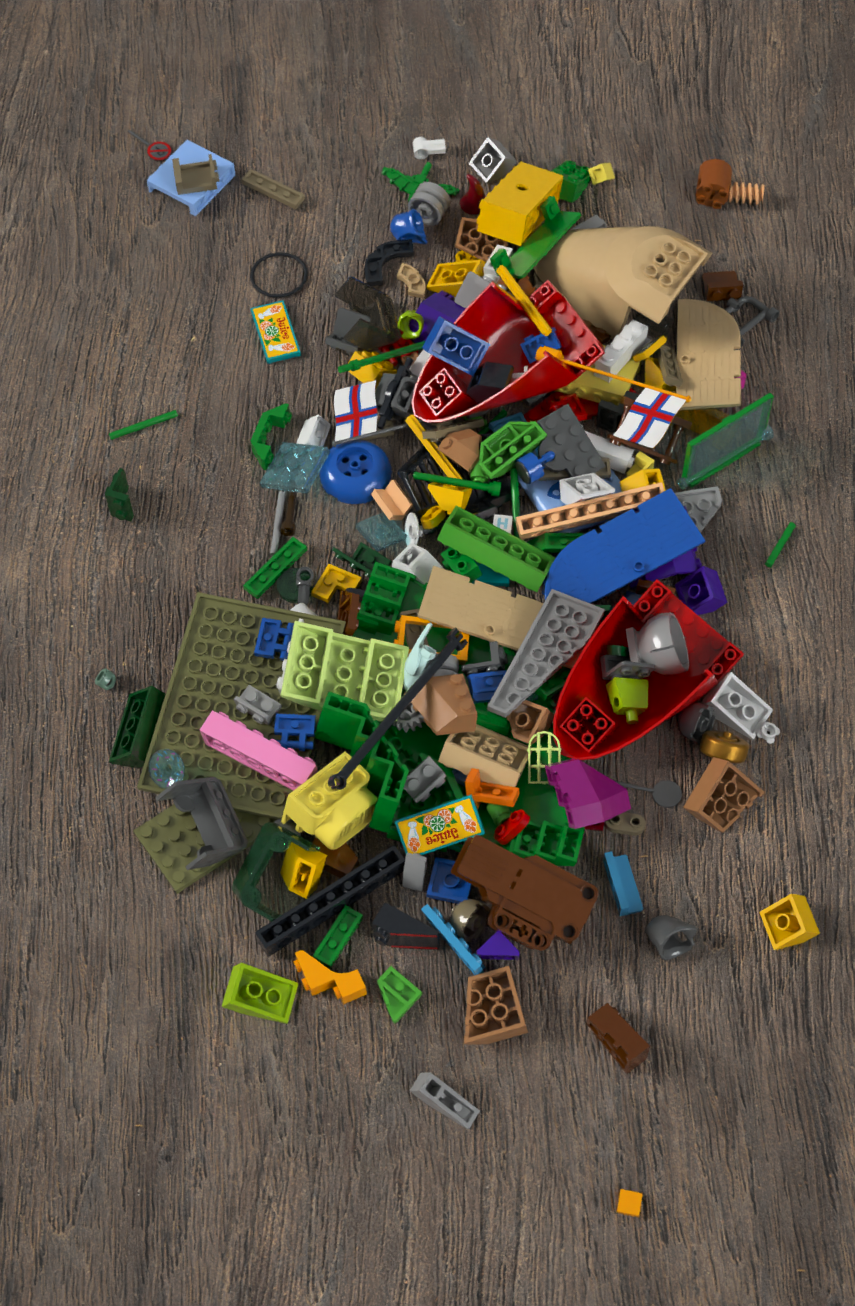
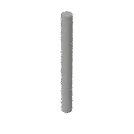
M283 491L278 493L270 550L271 556L278 552L286 495Z

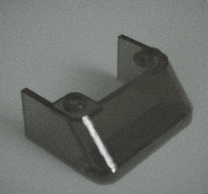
M350 276L334 296L348 303L350 310L369 316L371 321L367 322L360 318L344 336V340L359 346L362 350L368 351L397 343L401 338V332L398 328V320L392 299L386 293Z

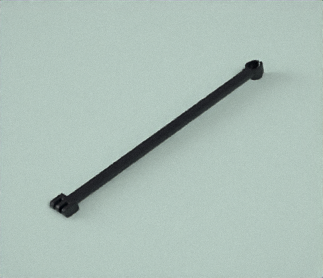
M456 627L446 636L449 640L447 645L340 772L329 777L328 786L332 790L338 791L346 787L347 778L455 649L457 651L463 650L467 645L466 639L460 642L463 638L461 633L455 637L459 631Z

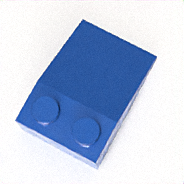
M439 316L422 348L427 353L473 376L490 344Z

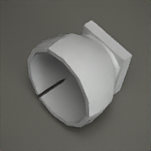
M661 613L648 619L640 631H636L633 627L626 629L631 662L654 664V672L665 676L679 675L688 671L689 657L685 637L680 623L673 613Z

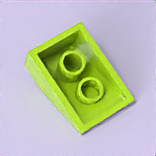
M239 963L232 969L222 1007L241 1014L287 1024L298 983L250 965Z

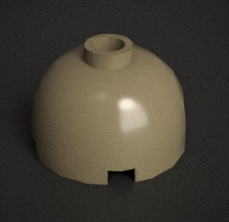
M467 899L454 906L451 911V926L455 929L457 936L462 937L467 942H472L470 940L472 938H479L487 926L486 916L487 912L489 913L490 911L489 906L475 899Z

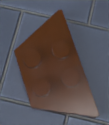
M341 590L337 620L346 621L347 625L344 635L353 636L359 625V620L357 619V613H359L361 607L359 594Z

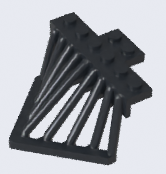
M491 433V434H479L480 436H482V441H481V442H483L485 439H487V438H488L489 436H491L493 433ZM442 440L435 442L438 447L441 444ZM424 445L397 471L414 505L415 511L413 513H415L418 519L419 526H422L421 517L430 508L439 504L437 501L436 503L432 502L423 481L414 479L426 507H422L408 475L411 473L413 477V473L418 472L417 466H419L422 473L430 474L424 461L426 458L434 475L443 476L436 461ZM456 464L463 480L471 481L467 470ZM507 472L501 478L490 479L492 483L493 481L501 482L499 497L491 496L488 491L472 489L465 510L483 520L492 518L494 514L498 513L497 508L506 502H512L511 475H508ZM518 485L519 497L525 495L524 490ZM445 511L446 517L438 526L432 529H423V533L432 534L437 529L442 528L449 517L447 511Z

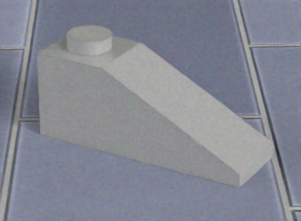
M431 1072L420 1073L409 1090L425 1104L466 1129L471 1127L480 1110Z

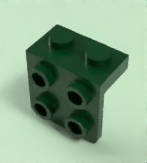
M119 468L118 472L113 475L110 487H107L105 490V497L111 516L119 520L131 522L134 514L129 495L126 494L129 486L125 470Z

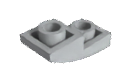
M418 853L406 854L402 887L422 892L424 875L427 868V857H423Z

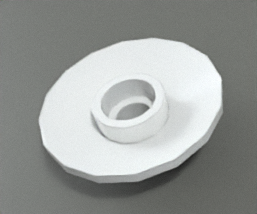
M413 512L408 514L405 524L407 546L410 543L417 545L419 537L423 535V527L419 526L418 519Z

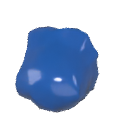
M411 209L408 212H403L393 217L390 229L396 240L412 239L413 243L427 244L423 219L416 209Z

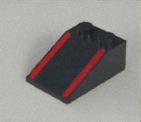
M387 903L383 904L372 922L375 941L382 946L388 945L391 948L438 950L440 947L439 931Z

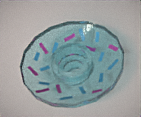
M163 749L152 755L149 761V773L155 784L166 789L172 783L182 781L185 767L183 760L176 752Z

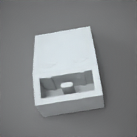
M410 543L392 563L393 568L415 575L416 580L422 584L428 583L433 566L444 569L427 550L413 543Z

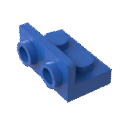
M555 327L551 328L552 332L548 336H544L541 332L535 337L532 334L524 339V343L520 344L529 364L537 361L535 357L540 346H547L557 350L562 347L555 333Z

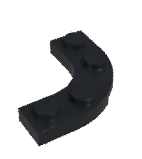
M412 239L386 242L377 246V249L372 254L369 253L365 261L366 287L383 285L382 267L389 260L414 257Z

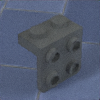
M343 307L339 308L333 334L326 337L325 344L330 345L332 349L345 350L350 355H353L355 351H363L371 318Z
M497 641L489 642L492 661L461 666L466 678L469 674L504 671L508 660L503 647H500Z
M611 655L600 657L602 678L605 680H612L614 677L642 679L649 676L655 670L654 664L631 662L630 658Z

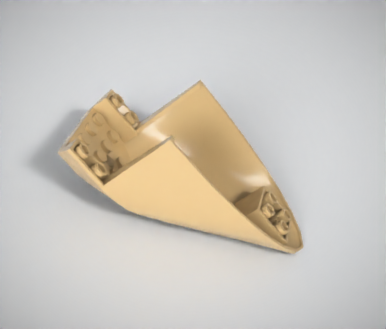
M628 226L571 229L561 237L557 244L547 252V255L533 269L543 283L549 280L561 292L583 320H588L592 323L591 325L604 329L606 333L611 335L610 338L613 340L616 335L622 332L631 308L659 324L668 313L671 303L701 265L704 266L713 253L685 236L661 227Z

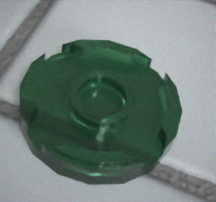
M290 568L278 577L277 592L287 602L298 603L296 575L300 568ZM302 573L300 578L303 581H307L310 579V576L307 573ZM313 581V587L310 588L309 597L311 596V592H312V590H313V588H314V581Z

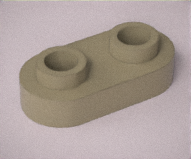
M626 812L605 821V827L610 832L634 836L642 834L646 825L645 819L641 815ZM616 818L619 821L613 822L612 819ZM637 821L639 824L634 825L632 822Z

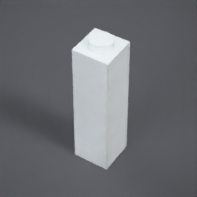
M585 431L601 459L609 458L611 469L625 474L627 467H632L635 459L632 457L633 449L623 445H614L610 443V440Z

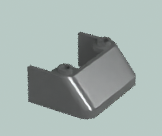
M207 777L174 782L156 797L157 801L172 799L177 809L182 812L190 811L205 846L197 851V858L186 866L187 870L211 866L241 852L247 847V838L219 779Z

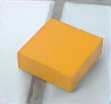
M620 1189L617 1213L639 1217L643 1193Z

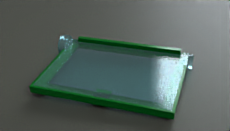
M768 393L734 415H729L722 419L721 423L689 441L682 478L677 480L681 489L688 486L694 487L759 447L762 440H771L774 437V433L767 423L774 396Z

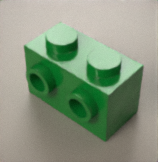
M451 547L441 553L444 560L441 563L445 569L469 577V583L483 575L478 565L469 556L463 555Z

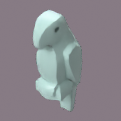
M432 623L427 624L405 662L403 686L406 691L426 670L429 660L435 658L436 650L428 645H423L424 639L433 625Z

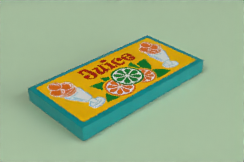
M283 300L250 308L267 364L301 356Z
M472 794L394 821L406 854L418 853L424 855L465 841L468 837L474 838L475 835L485 834Z

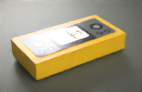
M663 335L651 340L632 356L634 361L639 362L652 355L666 343L665 336Z

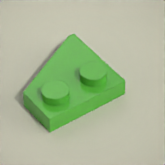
M392 966L377 980V985L392 1022L396 1024L422 996V992Z

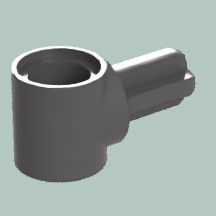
M301 567L296 575L298 603H304L305 605L309 603L310 588L313 587L314 573L309 567ZM302 573H307L310 576V579L307 581H303L300 578V575Z

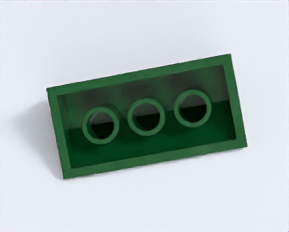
M149 686L129 694L109 763L132 768L144 766L166 693L154 686Z

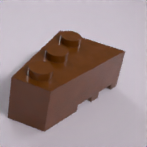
M606 1003L587 1017V1026L626 1074L647 1059L650 1045L621 1017L619 1011L614 1006L611 1007Z

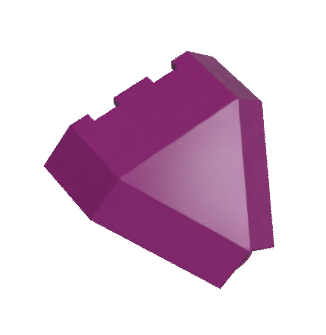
M569 759L545 765L548 783L551 786H555L558 804L561 807H565L570 828L577 829L601 823L631 809L626 788L581 760Z

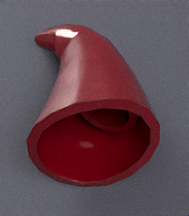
M467 174L466 177L469 180L470 187L461 198L460 207L467 214H480L479 204L485 198V193L479 180L473 175Z

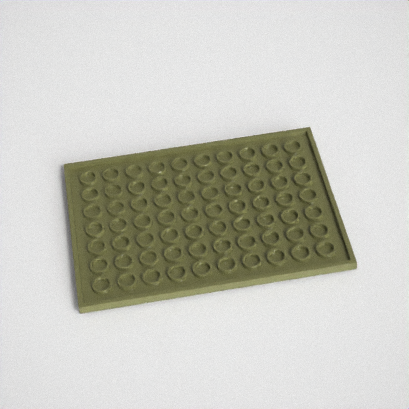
M197 592L137 785L138 790L160 794L168 788L169 782L170 786L177 779H179L178 781L215 777L223 784L235 811L277 820L282 819L287 797L293 790L206 745L200 729L213 710L217 713H225L234 722H242L251 731H259L268 740H281L282 735L274 734L276 716L268 726L265 723L260 724L256 722L249 713L243 714L237 710L234 698L236 696L240 697L247 686L251 685L282 705L277 714L315 715L316 733L322 711L281 697L276 687L278 678L282 677L283 661L280 660L281 653L275 652L274 659L254 655L262 618L281 620V628L287 629L288 623L299 621L300 618L304 619V623L333 629L334 633L343 635L347 625L346 621ZM279 636L278 644H283L284 637ZM289 736L288 740L299 741V736ZM306 737V741H315V737ZM293 749L302 758H310L312 749H306V751Z

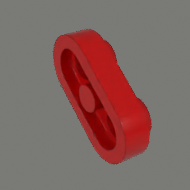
M524 810L514 811L510 818L496 828L495 840L501 845L509 843L527 826L530 816Z

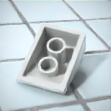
M595 473L559 480L561 501L566 505L611 495L615 492V488Z
M732 672L727 673L701 702L715 709V711H712L715 719L751 740L755 738L757 731L762 728L763 722H766L773 711L768 704Z

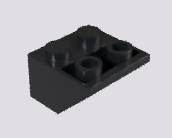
M485 362L477 368L475 374L471 377L466 393L476 403H482L509 385L514 367L512 365Z

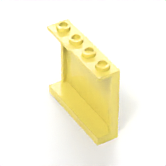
M631 358L617 373V376L634 380L636 373L639 374L642 360L635 362ZM586 370L573 382L555 391L566 394L576 393L577 397L597 403L604 400L618 406L621 398L625 395L626 391H629L632 384L615 378L608 383L594 376V372Z

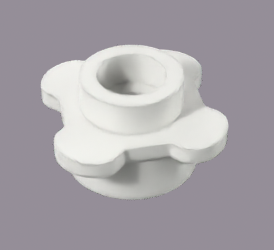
M763 722L761 730L757 731V736L765 739L769 744L774 743V738L780 734V729L769 722Z

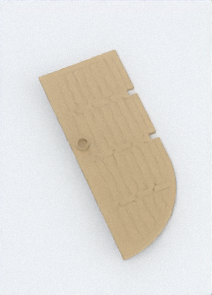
M678 299L677 361L683 383L680 387L676 386V394L686 397L689 395L691 397V401L686 402L680 410L741 406V378H734L741 376V351L734 350L741 348L740 330L735 319L727 311L706 301Z
M433 566L417 617L451 629L456 627L460 632L490 642L497 641L499 645L519 650L544 603L519 594L514 598L511 597L512 592L478 580H475L474 584L469 583V577ZM583 649L572 657L564 667L572 669Z

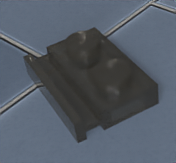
M639 313L636 321L648 326V336L658 338L664 335L666 338L674 325L675 319L665 316L658 324Z

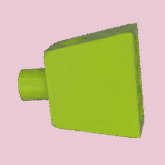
M614 677L606 684L613 712L618 715H626L627 724H636L639 722L638 715L648 708V680Z

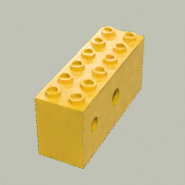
M520 162L480 201L479 209L481 211L476 221V224H478L477 231L521 246L545 220L540 208L543 202L549 196H554L558 204L563 175Z

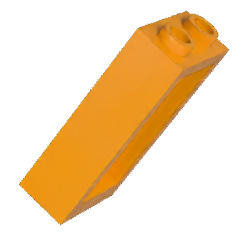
M401 615L399 621L395 623V632H398L397 639H394V644L404 645L405 624L427 626L428 623H432V627H448L419 617ZM459 631L463 635L460 642L466 639L468 643L463 650L458 651L457 655H451L457 657L459 665H465L468 657L469 634Z

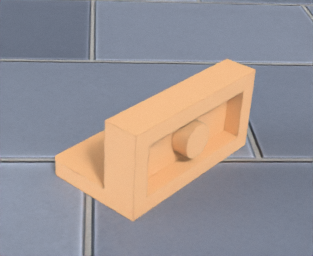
M391 480L385 489H374L371 493L389 520L402 521L413 506V503L396 480Z

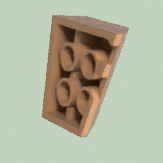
M462 217L455 243L456 248L487 262L497 244L509 247L510 242L478 232L477 219Z
M463 674L432 677L411 702L413 709L416 712H420L424 717V722L436 735L473 732L476 729L477 711Z
M713 757L683 808L698 820L723 833L739 818V814L745 808L749 809L753 805V801L758 796L761 797L765 792L729 761Z
M509 966L468 977L464 1045L491 1044L528 1033Z

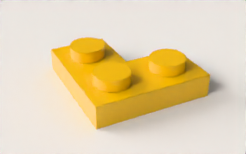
M328 564L313 588L311 595L329 603L336 589L344 591L347 588L358 589L362 582V577Z

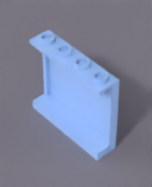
M186 140L147 179L148 189L150 193L157 189L189 206L190 214L196 216L235 176L234 163ZM208 154H212V160H216L217 170H214V172H218L219 182H216L217 189L178 195L172 159L179 158L180 165L209 161Z

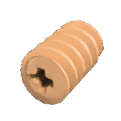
M735 181L734 185L732 186L731 184L729 202L731 203L733 198H735L736 203L742 199V204H745L748 199L750 205L753 200L758 205L760 201L763 202L765 186L762 184L759 189L758 184L755 183L752 188L751 183H748L747 187H745L744 182H742L739 187L738 182Z

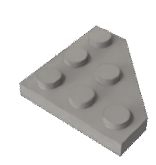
M718 486L675 493L681 504L686 506L688 515L700 533L722 505Z

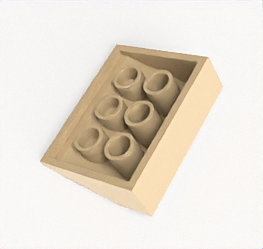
M476 724V729L473 732L450 734L445 741L438 762L448 768L459 770L467 776L471 768L479 769L482 782L516 787L528 762V746Z

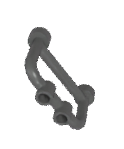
M742 296L737 300L730 298L725 311L731 314L733 311H738L743 303H750L761 311L739 329L741 347L745 342L741 336L764 318L771 323L778 318L780 311L774 307L768 308L751 296Z

